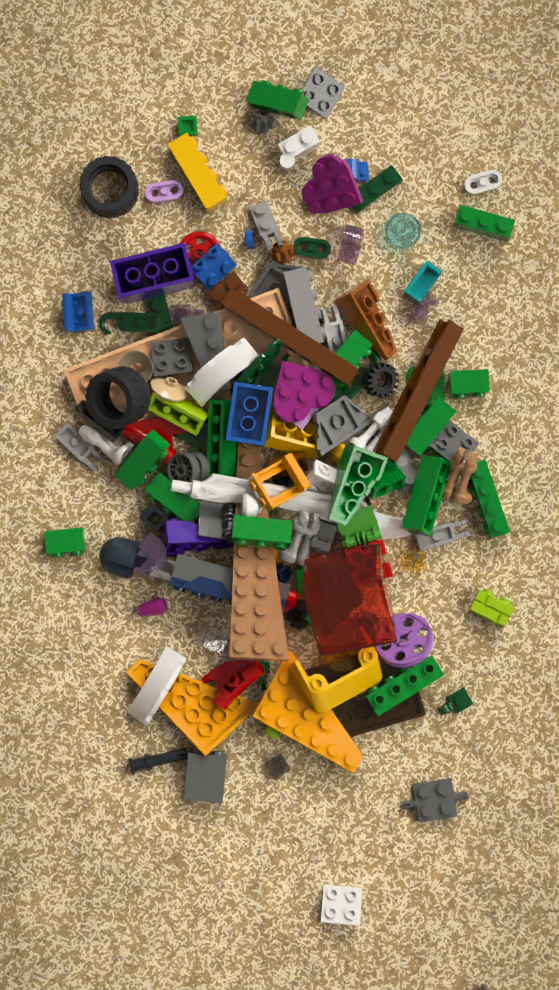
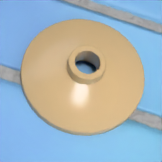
M158 376L151 380V390L162 399L179 402L187 397L188 391L185 389V386L173 377Z

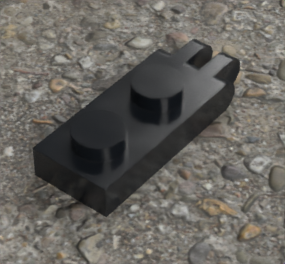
M81 400L75 407L81 419L113 443L125 430V427L119 429L102 427L88 412L85 400Z

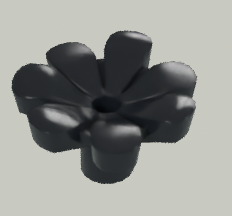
M290 475L273 480V484L291 487L290 485L294 484Z

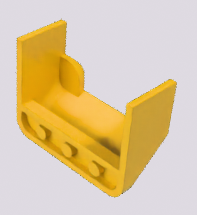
M363 626L353 630L362 646L358 653V660L362 667L328 684L325 677L320 674H314L307 678L299 661L290 664L312 708L316 712H326L381 681L382 672L378 654Z

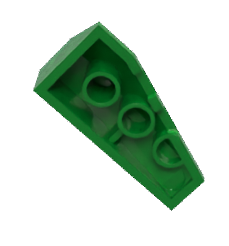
M345 444L338 466L328 519L343 525L349 522L359 508V504L371 492L370 489L376 481L378 482L382 477L388 460L387 457L355 445Z

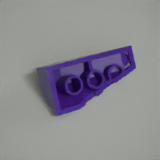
M169 519L161 528L160 556L185 555L184 551L193 549L196 553H200L209 549V547H212L213 550L234 548V543H231L229 540L198 536V524L188 521Z

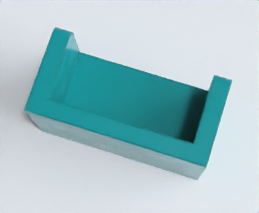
M426 261L403 294L419 305L441 276L442 271L429 261Z

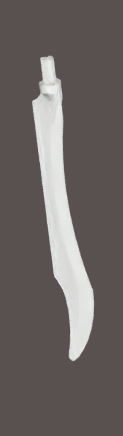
M213 473L202 482L192 480L190 483L172 480L171 491L189 494L190 498L219 503H242L243 495L249 493L258 497L259 501L258 494L250 488L249 480ZM261 483L269 498H273L291 488ZM307 490L278 506L279 508L297 512L301 510L308 511L309 515L312 512L318 513L320 519L337 525V522L328 519L332 495ZM363 500L359 504V508L368 506ZM374 511L382 535L381 539H394L413 535L402 528L403 518L388 516Z

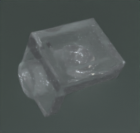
M201 627L196 634L195 645L222 654L229 635Z

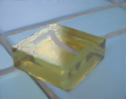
M405 551V570L425 571V551Z

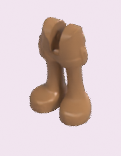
M459 447L455 454L452 455L450 460L452 469L442 497L450 499L454 496V502L469 504L472 502L473 495L467 491V485L471 474L475 473L477 469V453L470 451L465 461L466 449ZM461 471L462 474H461L460 482H459L457 491H456V493H455V489H456V488H455V483H456L458 474H459V472Z

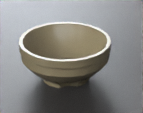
M130 351L120 359L118 367H131L134 363H140L142 365L140 375L144 377L145 381H149L152 377L153 363L144 352Z

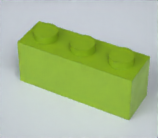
M154 392L150 398L149 411L195 436L201 431L208 418L209 412L186 399L179 402L168 401L160 398Z

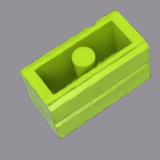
M488 589L478 590L468 611L504 628L514 609V606L510 605L511 601L504 597H501L500 600L493 597L494 593Z

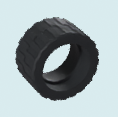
M115 156L98 157L84 168L80 177L79 186L84 202L93 213L100 217L118 218L127 214L137 202L139 195L138 181L132 167L123 159ZM106 171L119 172L127 181V192L124 197L111 204L99 202L92 194L94 179Z
M120 366L99 373L89 381L86 388L85 399L88 412L102 427H107V429H119L142 419L149 410L151 402L148 384L144 377L131 367ZM111 382L117 384L125 394L127 403L125 413L119 411L111 401L109 392Z

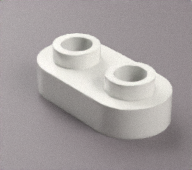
M488 170L471 175L464 183L465 191L470 195H477L495 190L501 185L502 176L496 170ZM494 178L495 183H489L488 179ZM471 183H476V184H477V188H475V189L471 188V187H470V184H471Z

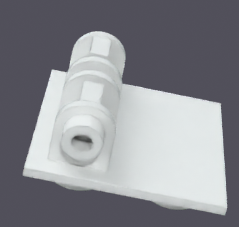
M324 885L321 923L360 926L362 888Z

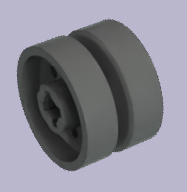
M199 452L177 453L169 460L168 477L171 483L172 480L190 483L192 480L202 482L209 477V463L206 457Z

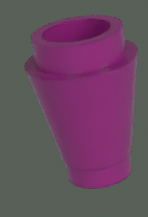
M156 597L138 606V612L141 617L163 615L168 611L164 597Z

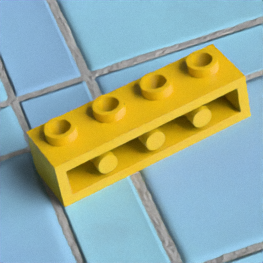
M186 133L170 142L168 149L208 213L225 203L228 193L223 185L219 186L216 179L218 177L213 168L209 170L206 165L208 160L203 152L199 153L196 147L199 145L193 136L190 137Z

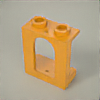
M292 453L285 455L283 459L260 472L251 474L248 478L250 488L254 492L256 491L261 506L266 508L268 512L307 491L311 486ZM286 469L295 486L273 498H269L261 483Z

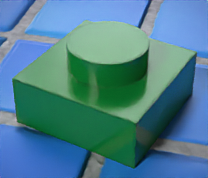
M197 116L178 117L179 137L186 133L189 136H198Z

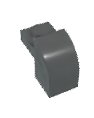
M320 519L319 531L313 537L310 550L328 556L338 525Z

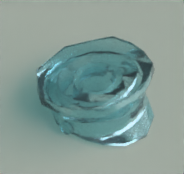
M408 213L395 214L385 226L387 242L399 249L410 248L421 238L422 226L414 215Z

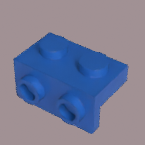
M216 244L191 269L192 273L198 277L206 289L210 290L237 265L227 251L219 244Z
M92 292L63 293L62 307L65 331L77 333L94 330Z

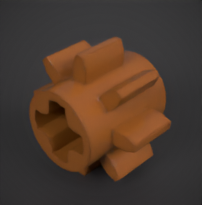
M282 240L283 245L279 246L277 242L274 243L271 249V256L273 261L278 260V263L286 264L294 257L293 244L288 245L287 241Z

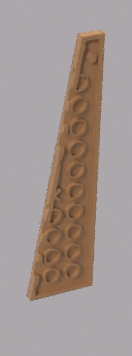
M238 442L236 478L249 480L248 478L251 474H256L262 470L259 445ZM235 503V515L241 516L242 503ZM262 507L261 513H258L257 517L269 518L267 509ZM234 544L229 659L289 661L273 547L259 549L254 545L239 547Z

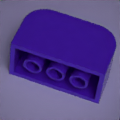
M185 243L110 261L118 298L121 303L139 302L183 291L195 286Z

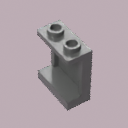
M198 749L188 752L184 800L223 803L227 755H223V751H212V754H208L206 757Z

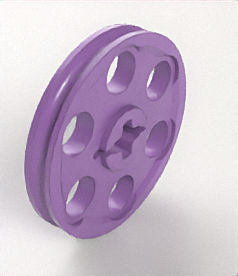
M401 613L388 618L382 623L375 637V645L379 656L387 664L398 668H407L422 662L430 654L434 643L433 633L428 622L421 616L412 613ZM407 620L414 622L410 627H405L404 623ZM388 627L396 628L393 633H386ZM421 630L428 631L425 637L417 635ZM401 639H408V641H407V642H405V641H402V642H401ZM386 643L391 644V648H390V649H388V650H382V649H381V647H382L383 644H386ZM417 647H422V648H423V652H422V653H420V654H415V653H413V651H414L415 648H417ZM398 654H405L403 660L398 661L395 659Z

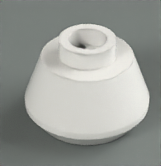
M249 493L244 494L241 504V516L257 517V514L261 513L262 510L258 497Z

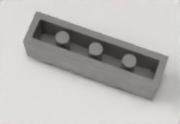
M303 267L283 272L297 329L318 343L324 342L323 338L326 337L324 326L320 327L319 319H322L320 307H315L314 301L318 299L316 290L311 289L310 282L313 281L311 270L307 271V268Z

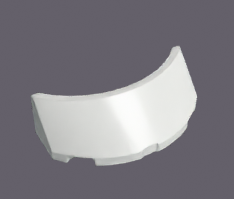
M243 338L235 345H230L205 364L194 375V379L187 383L185 389L203 407L220 388L246 369L259 355L248 341Z
M166 646L127 713L147 726L186 661V657Z

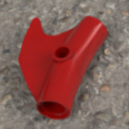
M162 417L148 418L127 425L122 437L136 445H139L152 430L156 431L170 444V447L166 450L168 455L160 461L166 467H168L171 457L177 454L173 444V436L177 433H188V431Z
M257 660L226 661L202 677L201 681L204 683L217 682L216 695L212 701L226 711L249 685L265 674V671Z

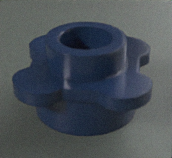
M282 563L276 565L278 581L282 583L289 581L292 576L290 566H283Z

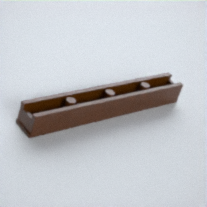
M232 287L224 299L221 300L220 304L224 309L271 339H281L282 346L319 370L327 373L347 388H351V384L359 374V368Z
M439 319L373 449L374 453L387 457L388 462L397 463L464 330L463 327L458 326L451 320L446 322Z

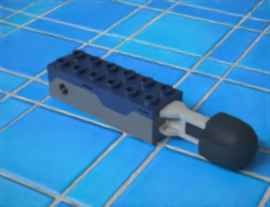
M123 537L109 539L100 550L99 559L101 566L113 575L129 579L133 576L134 572L170 581V584L174 585V590L185 592L186 589L192 590V595L204 597V594L211 596V600L222 603L223 599L230 601L229 605H231L233 569L180 554L177 555V559L174 561L140 551L141 546L138 541ZM278 582L283 613L295 607L298 593L291 591L289 584Z

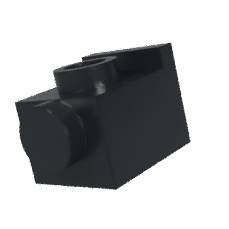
M152 503L139 516L143 522L157 533L159 530L161 531L164 523L169 519L167 515ZM154 516L159 517L160 520L158 523H154L152 521V518Z
M297 599L295 607L289 610L285 619L295 629L307 628L308 624L304 618L315 606L302 599ZM301 612H304V615H303V617H302V619H301V618H300V613H301Z

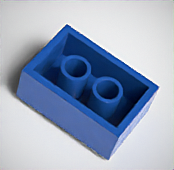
M234 382L226 441L259 446L265 445L273 392L272 387Z

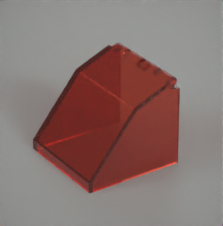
M377 543L365 545V553L363 554L360 547L345 549L346 557L342 556L341 550L326 553L327 561H324L322 554L309 556V559H305L302 591L320 656L397 642L390 585L381 545Z

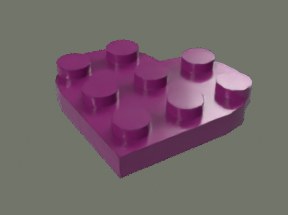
M333 153L319 157L312 167L313 177L302 188L303 201L311 213H329L359 205L363 202L349 164L345 159L342 160L340 157L334 156L335 154Z
M282 361L273 396V409L276 415L287 423H296L304 420L311 408H320L328 405L335 392L333 378L321 370Z

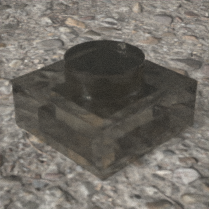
M281 753L265 763V766L275 780L291 770Z

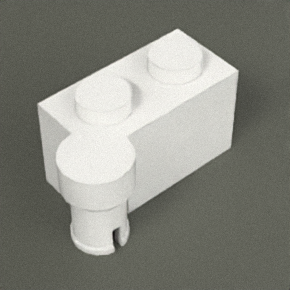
M311 125L278 144V150L282 155L280 157V165L283 170L289 171V169L293 168L295 160L320 147V140Z

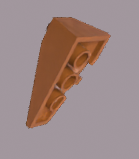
M367 279L343 293L334 300V303L342 317L357 332L373 344L371 347L386 361L397 352L391 331L384 327L383 323L386 317L384 312H379L376 303L380 301L379 296L370 280Z

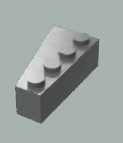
M219 312L181 318L202 368L225 349ZM230 381L218 391L231 389Z

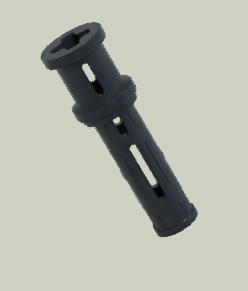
M186 748L153 756L144 754L143 757L136 759L128 758L131 774L135 775V772L143 770L151 771L152 767L185 759L188 760L187 754L179 756V754L186 753Z

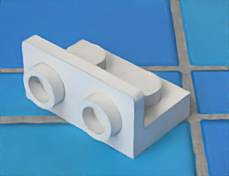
M315 460L313 470L306 476L311 484L309 490L333 495L338 470L319 460Z

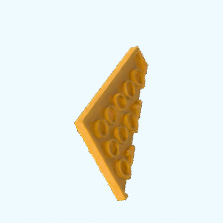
M288 650L289 661H282L252 717L347 771L355 773L363 755L331 709L319 713L312 708L290 664L298 660Z
M140 659L126 671V674L142 689L155 665ZM179 673L158 708L206 757L256 710L259 703L239 695L225 711L212 701L216 695L217 687L204 684L199 680H193Z

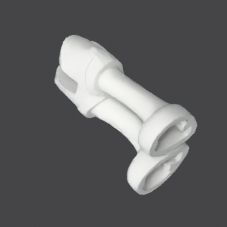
M386 407L381 412H378L372 419V425L360 437L352 438L349 442L350 445L373 452L393 411ZM378 430H380V432L376 435L372 442L366 447V443L368 442V440Z
M89 424L79 429V434L84 441L89 442L93 446H98L118 466L128 459L135 448V444L132 442H128L120 447L116 446Z

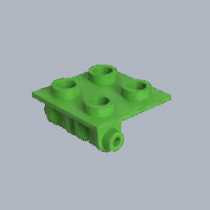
M372 505L357 509L346 525L337 522L344 548L350 549V547L360 546L363 543L367 544V542L374 540L378 541V539L382 538Z

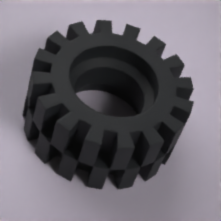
M374 362V364L368 365L370 369L366 368L364 371L367 374L362 375L365 380H362V384H365L363 388L368 390L367 393L380 398H384V396L389 397V393L393 394L395 392L393 388H398L395 383H399V379H396L399 376L395 372L396 369L392 365L382 362ZM379 373H384L386 376L383 386L378 387L375 383L376 376Z

